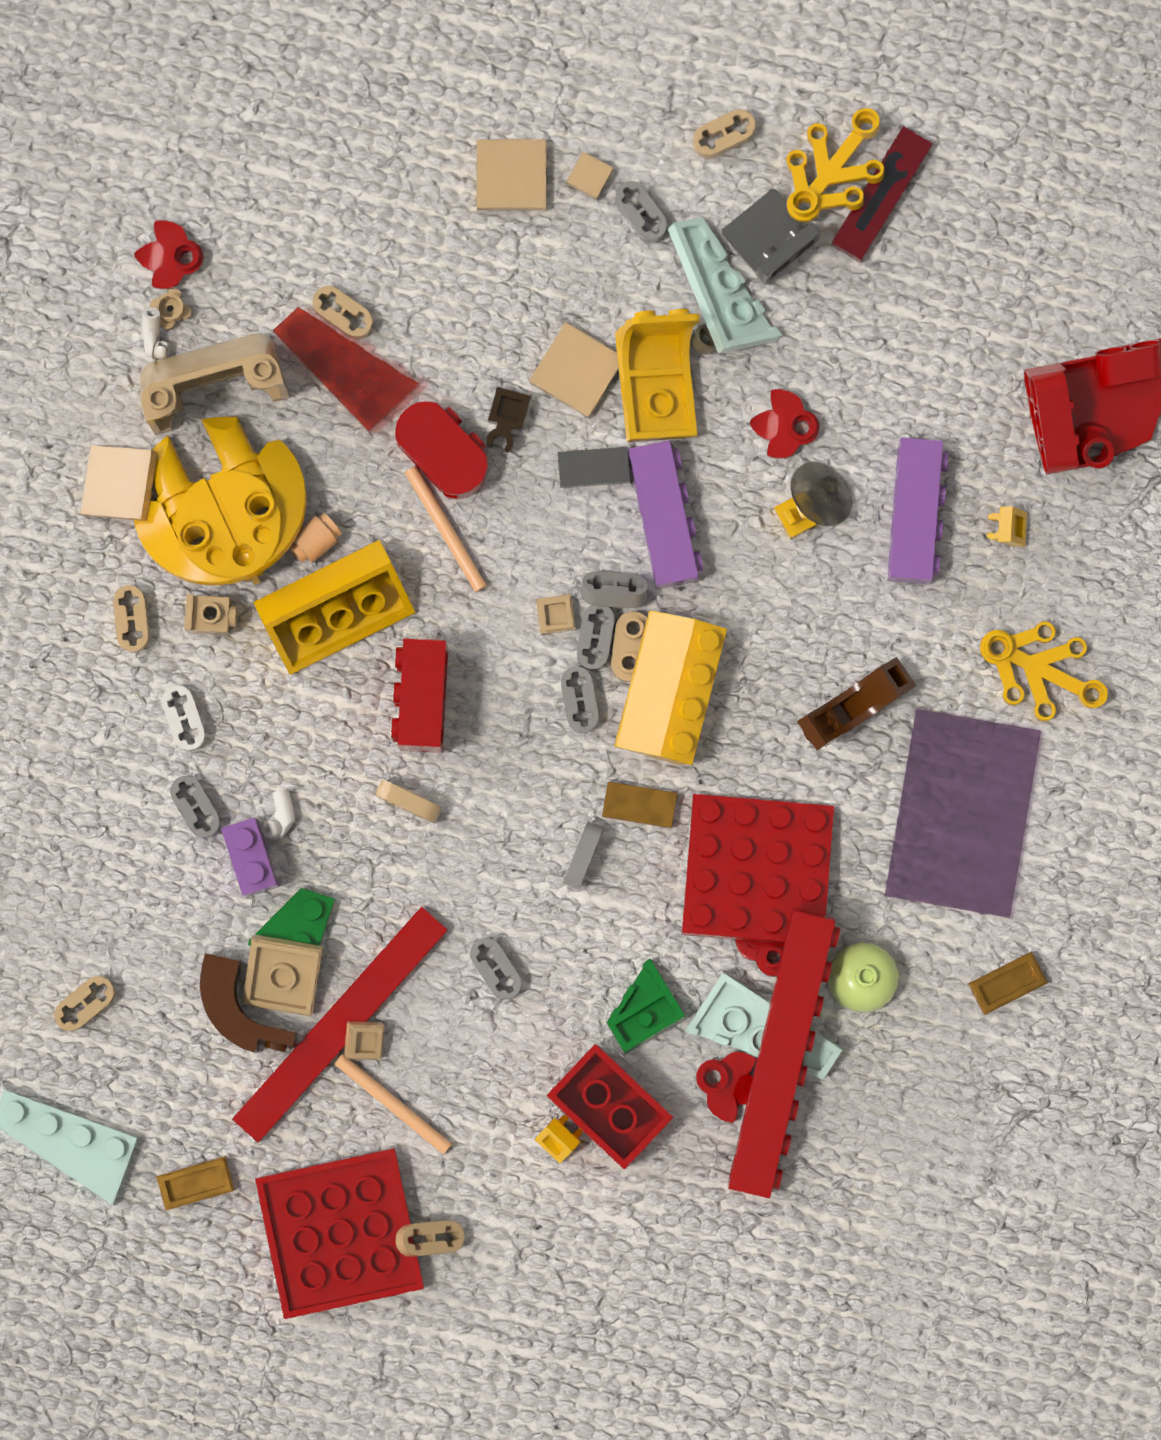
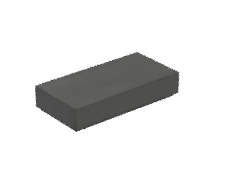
M627 447L558 452L560 488L630 483Z

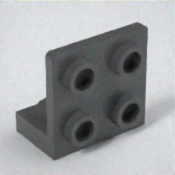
M776 189L768 191L722 229V235L764 285L816 244L821 233L812 222L806 226L804 222L794 220L788 213L787 202Z

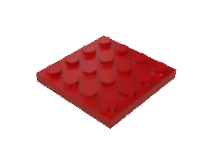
M693 794L681 935L784 944L793 907L826 915L834 806Z
M395 1148L255 1178L284 1319L425 1289L418 1256H405L398 1250L396 1245V1235L399 1229L411 1224ZM414 1235L408 1237V1243L415 1246Z

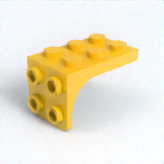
M675 309L669 311L668 315L657 316L653 310L639 311L634 313L633 318L626 320L625 324L615 331L627 442L694 438L698 435L689 348L692 330L700 322V314H690L689 309Z

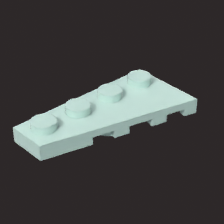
M703 217L676 222L668 228L718 354L775 342L782 336L776 325L771 327L764 317L765 309L759 300H753L743 284L746 281L739 270L735 271L725 259L727 256L726 251Z
M723 971L685 1032L713 1040V1042L730 1046L758 1057L770 1001ZM816 1031L812 1051H805L802 1065L808 1066L806 1074L824 1080L843 1048Z
M4 1090L0 1099V1129L111 1205L115 1204L139 1137L9 1090Z

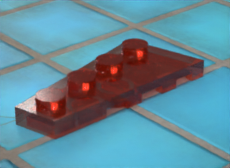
M299 307L273 329V333L368 433L420 386L412 378L400 373L393 366L370 354L363 347L353 341L351 342L337 333L336 330Z

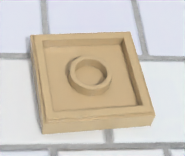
M546 139L476 140L477 211L546 210Z
M565 322L531 376L529 383L589 419L619 370L617 353Z
M91 445L80 514L89 517L147 521L158 452L146 449Z
M253 934L242 1005L312 1017L323 946Z

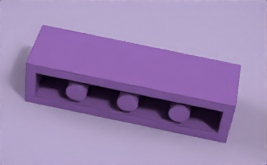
M901 437L898 442L887 581L929 585L932 581V576L939 575L940 555H934L935 541H941L943 520H937L938 506L944 507L946 486L940 485L941 472H947L948 451H942L943 441Z
M670 440L629 448L628 457L656 590L697 582L698 572L703 571L700 551L693 552L690 538L696 537L693 517L686 518L683 504L689 503L685 482H678L676 470L682 469L678 448L672 449Z

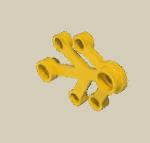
M862 108L854 113L852 117L853 131L830 160L826 146L828 141L827 128L820 123L809 126L807 129V140L813 147L817 177L809 188L805 174L808 166L806 154L801 150H793L788 153L786 157L787 168L792 172L795 191L787 200V210L794 220L810 222L817 218L823 209L845 206L849 210H858L862 207L864 195L859 187L851 186L846 188L844 192L822 195L829 185L864 179L871 184H876L883 180L884 166L878 160H869L863 165L843 168L864 139H871L878 134L880 120L878 114L873 109ZM864 123H869L872 125V128L870 130H861L860 126ZM817 131L824 134L820 139H814L811 135ZM794 158H801L803 160L802 164L798 166L792 165L791 161ZM878 168L880 172L872 176L868 174V170ZM852 194L860 197L856 202H850L847 198ZM801 203H809L811 205L808 210H800L798 208Z
M1040 622L1035 628L1014 635H1009L1003 630L988 632L980 642V653L985 661L996 665L1004 688L1002 699L1007 705H1018L1024 698V690L1020 685L1016 684L1011 663L1024 670L1035 702L1033 713L1039 721H1049L1056 713V707L1053 702L1049 701L1042 678L1077 695L1079 702L1085 708L1096 709L1106 702L1108 691L1102 682L1089 680L1084 683L1048 665L1067 658H1081L1087 651L1086 642L1082 638L1074 637L1064 645L1028 655L1017 648L1035 641L1042 644L1050 642L1055 636V628L1050 622ZM1045 626L1049 628L1050 637L1047 639L1041 638L1038 635L1039 627ZM993 642H1000L1003 645V652L1001 654L992 652L991 644ZM1072 642H1077L1081 645L1082 651L1080 654L1076 655L1070 651L1069 647ZM1013 688L1019 692V699L1017 701L1008 699L1007 691ZM1088 689H1094L1097 692L1098 698L1096 701L1091 702L1086 698L1085 694ZM1046 704L1050 707L1051 714L1048 717H1043L1039 714L1038 709L1040 705Z

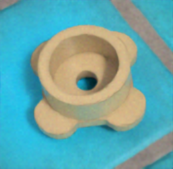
M175 288L169 289L167 293L161 295L158 299H153L150 303V307L159 310L160 326L166 330L172 329L174 323L179 320H187L191 316L190 307L184 305L181 300V292ZM169 306L174 307V310L172 312L167 311V308Z

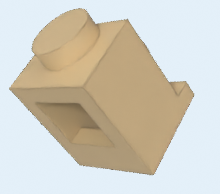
M186 594L184 629L187 633L230 635V627H236L237 606H232L230 597ZM208 608H215L217 610V616L213 620H208L204 616Z

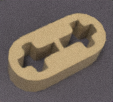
M738 109L702 125L694 134V151L702 158L711 159L746 143L754 135L756 124L754 117L748 111ZM735 119H738L741 123H748L745 128V134L741 135L738 130L729 134L726 131L733 128ZM704 134H707L710 138L720 134L722 136L714 142V149L710 150L707 145L702 147L700 145Z
M324 286L315 292L313 306L316 313L323 320L354 340L364 339L371 333L373 319L370 312L362 305L333 286ZM332 295L336 296L335 304L342 310L339 313L330 307L326 311L322 310L323 303L321 298L324 296L329 299ZM347 313L354 318L362 315L364 316L363 322L366 327L364 329L357 327L353 331L351 330V322L344 316Z
M126 585L118 589L113 598L116 636L118 643L124 650L130 653H138L143 651L150 642L147 601L139 588ZM127 593H132L134 598L139 599V603L133 605L134 616L130 617L127 607L120 604L121 600L126 599ZM129 622H135L136 631L143 633V638L137 639V645L132 646L129 640H124V635L130 634Z
M383 779L374 796L434 824L442 810V807Z
M101 976L88 979L56 1007L54 1016L57 1025L67 1031H77L83 1028L114 1001L116 995L115 986L108 978ZM105 984L108 988L104 992L107 998L104 1001L97 998L88 1004L86 999L94 992L91 988L92 985L103 986ZM82 1003L85 1008L76 1015L79 1021L76 1024L72 1021L65 1023L63 1021V1018L66 1016L65 1007L68 1006L74 1009Z
M455 1221L414 1223L399 1229L396 1235V1245L402 1254L411 1257L452 1253L462 1247L465 1235L460 1224ZM445 1232L452 1234V1240L436 1241V1234H443ZM413 1235L425 1236V1242L417 1243L414 1246V1244L408 1243V1237Z

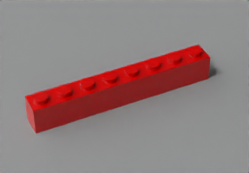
M792 908L729 1175L728 1189L769 1199L772 1189L779 1190L783 1169L777 1168L780 1155L787 1156L791 1141V1135L785 1134L788 1120L795 1121L799 1107V1100L794 1099L796 1086L803 1087L808 1066L802 1065L805 1051H812L816 1031L810 1030L813 1016L820 1017L824 997L819 996L818 993L821 982L828 983L832 962L826 961L829 947L836 948L840 934V927L835 926L836 920L833 916Z

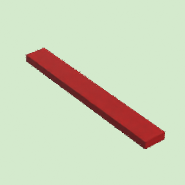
M421 906L232 1120L259 1143L345 1047L347 1022H367L448 930Z

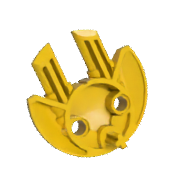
M237 417L205 418L201 421L222 468L220 472L209 475L211 479L206 481L203 478L193 483L190 482L170 436L167 435L152 449L158 452L153 485L159 497L157 501H150L147 521L134 520L135 529L143 547L162 569L187 582L201 585H226L244 580L247 583L252 580L254 585L261 582L259 576L264 575V571L286 553L296 539L304 521L307 491L303 473L295 456L280 439L267 442L259 454L254 452ZM269 508L265 514L255 515L259 509ZM205 537L200 544L191 545L196 538Z

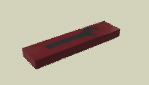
M904 126L901 128L881 161L884 166L883 180L876 184L868 182L863 190L864 203L862 207L858 210L850 211L831 242V246L861 263L933 143ZM878 168L874 172L873 176L879 174L880 170Z

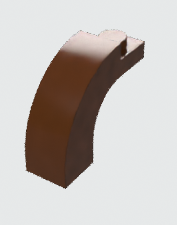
M895 657L837 697L802 717L797 723L803 730L806 739L818 751L886 708L916 687V684L899 659Z
M205 953L200 973V995L205 1012L218 1032L236 1046L254 1053H258L261 1039L266 1040L265 1048L286 1052L287 1045L295 1047L298 1033L259 1024L250 1019L242 1010L237 998V984L242 962Z

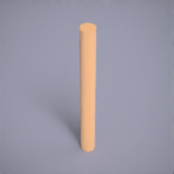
M417 466L408 469L405 472L406 477L474 592L476 593L484 589L487 584Z
M344 1054L338 1058L334 1064L440 1153L444 1155L451 1147L452 1143L351 1059H347Z

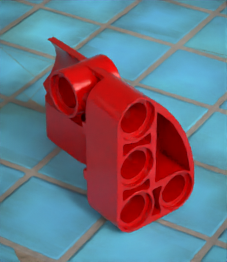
M1161 338L1097 351L1095 356L1024 369V382L1030 416L1046 475L1088 466L1104 468L1112 462L1115 456L1152 439L1161 413ZM1096 442L1103 443V449L1099 455L1095 457L1088 456V450L1092 444Z

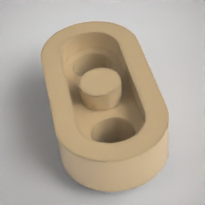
M636 611L623 614L618 619L615 628L611 669L616 678L623 682H631L634 668L630 670L625 669L622 666V661L627 657H631L636 662L647 620L645 615ZM637 623L640 627L639 633L636 635L629 634L626 630L627 625Z

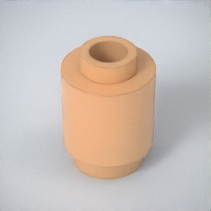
M323 513L319 517L314 516L301 527L289 549L301 563L307 560L312 564L337 543L336 539L342 533L331 518Z

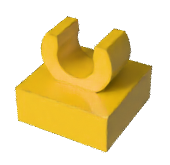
M805 491L774 507V511L790 540L822 522Z
M1000 507L999 513L988 515V520L999 522V530L996 533H987V538L1012 547H1026V511L1015 507Z
M563 1115L559 1120L554 1118L534 1139L559 1164L580 1144L578 1138L583 1132L581 1128H578L574 1133H571L564 1127V1123L569 1119L567 1115Z

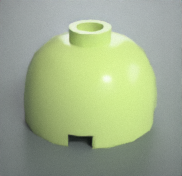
M859 942L846 946L835 955L832 961L828 984L831 994L840 1005L851 1011L867 1013L881 1009L891 1001L898 989L899 972L895 960L887 950L874 943Z

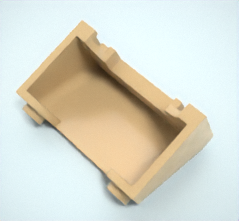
M261 333L251 334L147 364L140 374L141 404L146 422L154 434L159 435L172 431L171 422L173 416L178 411L184 410L181 392L245 375L252 391L256 389L265 391L270 395L273 403L290 398L274 342L267 335Z

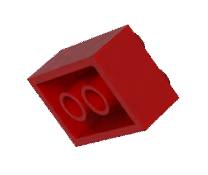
M403 638V647H396L395 668H397V672H401V683L394 682L393 704H395V707H399V718H392L391 739H393V742H397L400 751L443 753L449 649L445 640Z
M594 1044L546 1095L624 1170L674 1118L597 1044Z

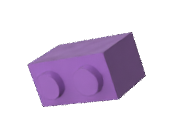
M254 817L221 828L242 896L247 898L280 887L258 819Z

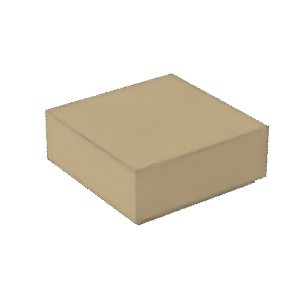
M582 152L566 184L597 200L613 172V167Z
M571 594L536 599L541 635L576 630Z
M347 1022L344 1056L347 1059L382 1060L385 1025L382 1022Z

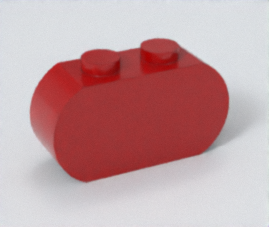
M423 401L415 403L402 412L396 423L395 437L398 448L446 498L465 499L474 495L484 485L488 474L487 457L483 452L486 445L474 432L467 435L459 426L462 420L449 406L444 410L435 402Z

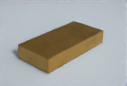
M608 782L602 817L671 829L677 793Z
M1029 952L967 984L983 1015H986L1048 982L1033 953Z
M226 1156L156 1176L166 1211L235 1191Z

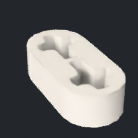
M179 685L172 686L163 694L162 707L173 739L181 749L189 752L196 751L205 743L206 731L195 698L187 688ZM179 693L181 697L188 698V701L183 704L186 715L181 717L176 707H169V703L174 700L173 694ZM187 720L192 730H199V735L194 737L195 743L191 745L187 740L181 741L180 736L185 734L182 722Z

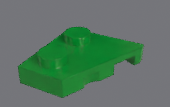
M300 888L255 935L320 946L336 899Z
M651 959L645 961L642 966L643 969L634 983L629 986L623 995V1000L606 1022L625 1055L686 1019V1016Z

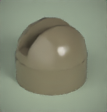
M702 324L693 332L691 345L699 354L705 355L714 352L716 347L707 325ZM705 335L710 338L706 345L701 341Z

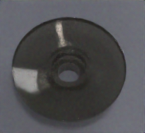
M808 462L795 470L791 478L790 489L796 506L804 516L816 524L829 527L839 525L848 518L852 510V495L846 481L836 470L820 462Z

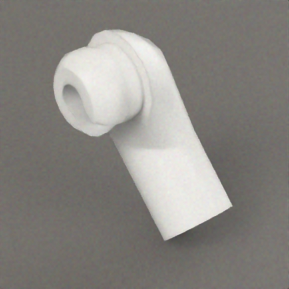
M154 307L146 308L142 312V334L145 353L153 360L155 358L165 359L169 354L170 346L168 342L160 341V312Z
M289 789L272 792L276 811L261 826L262 835L267 839L278 840L284 837L295 822Z

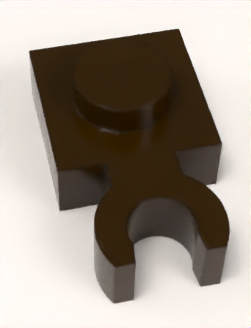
M500 387L496 388L488 423L496 424L497 426L487 436L488 448H492L493 442L497 437H503L507 441L505 452H511L514 444L511 430L514 429L522 432L531 400L530 395Z

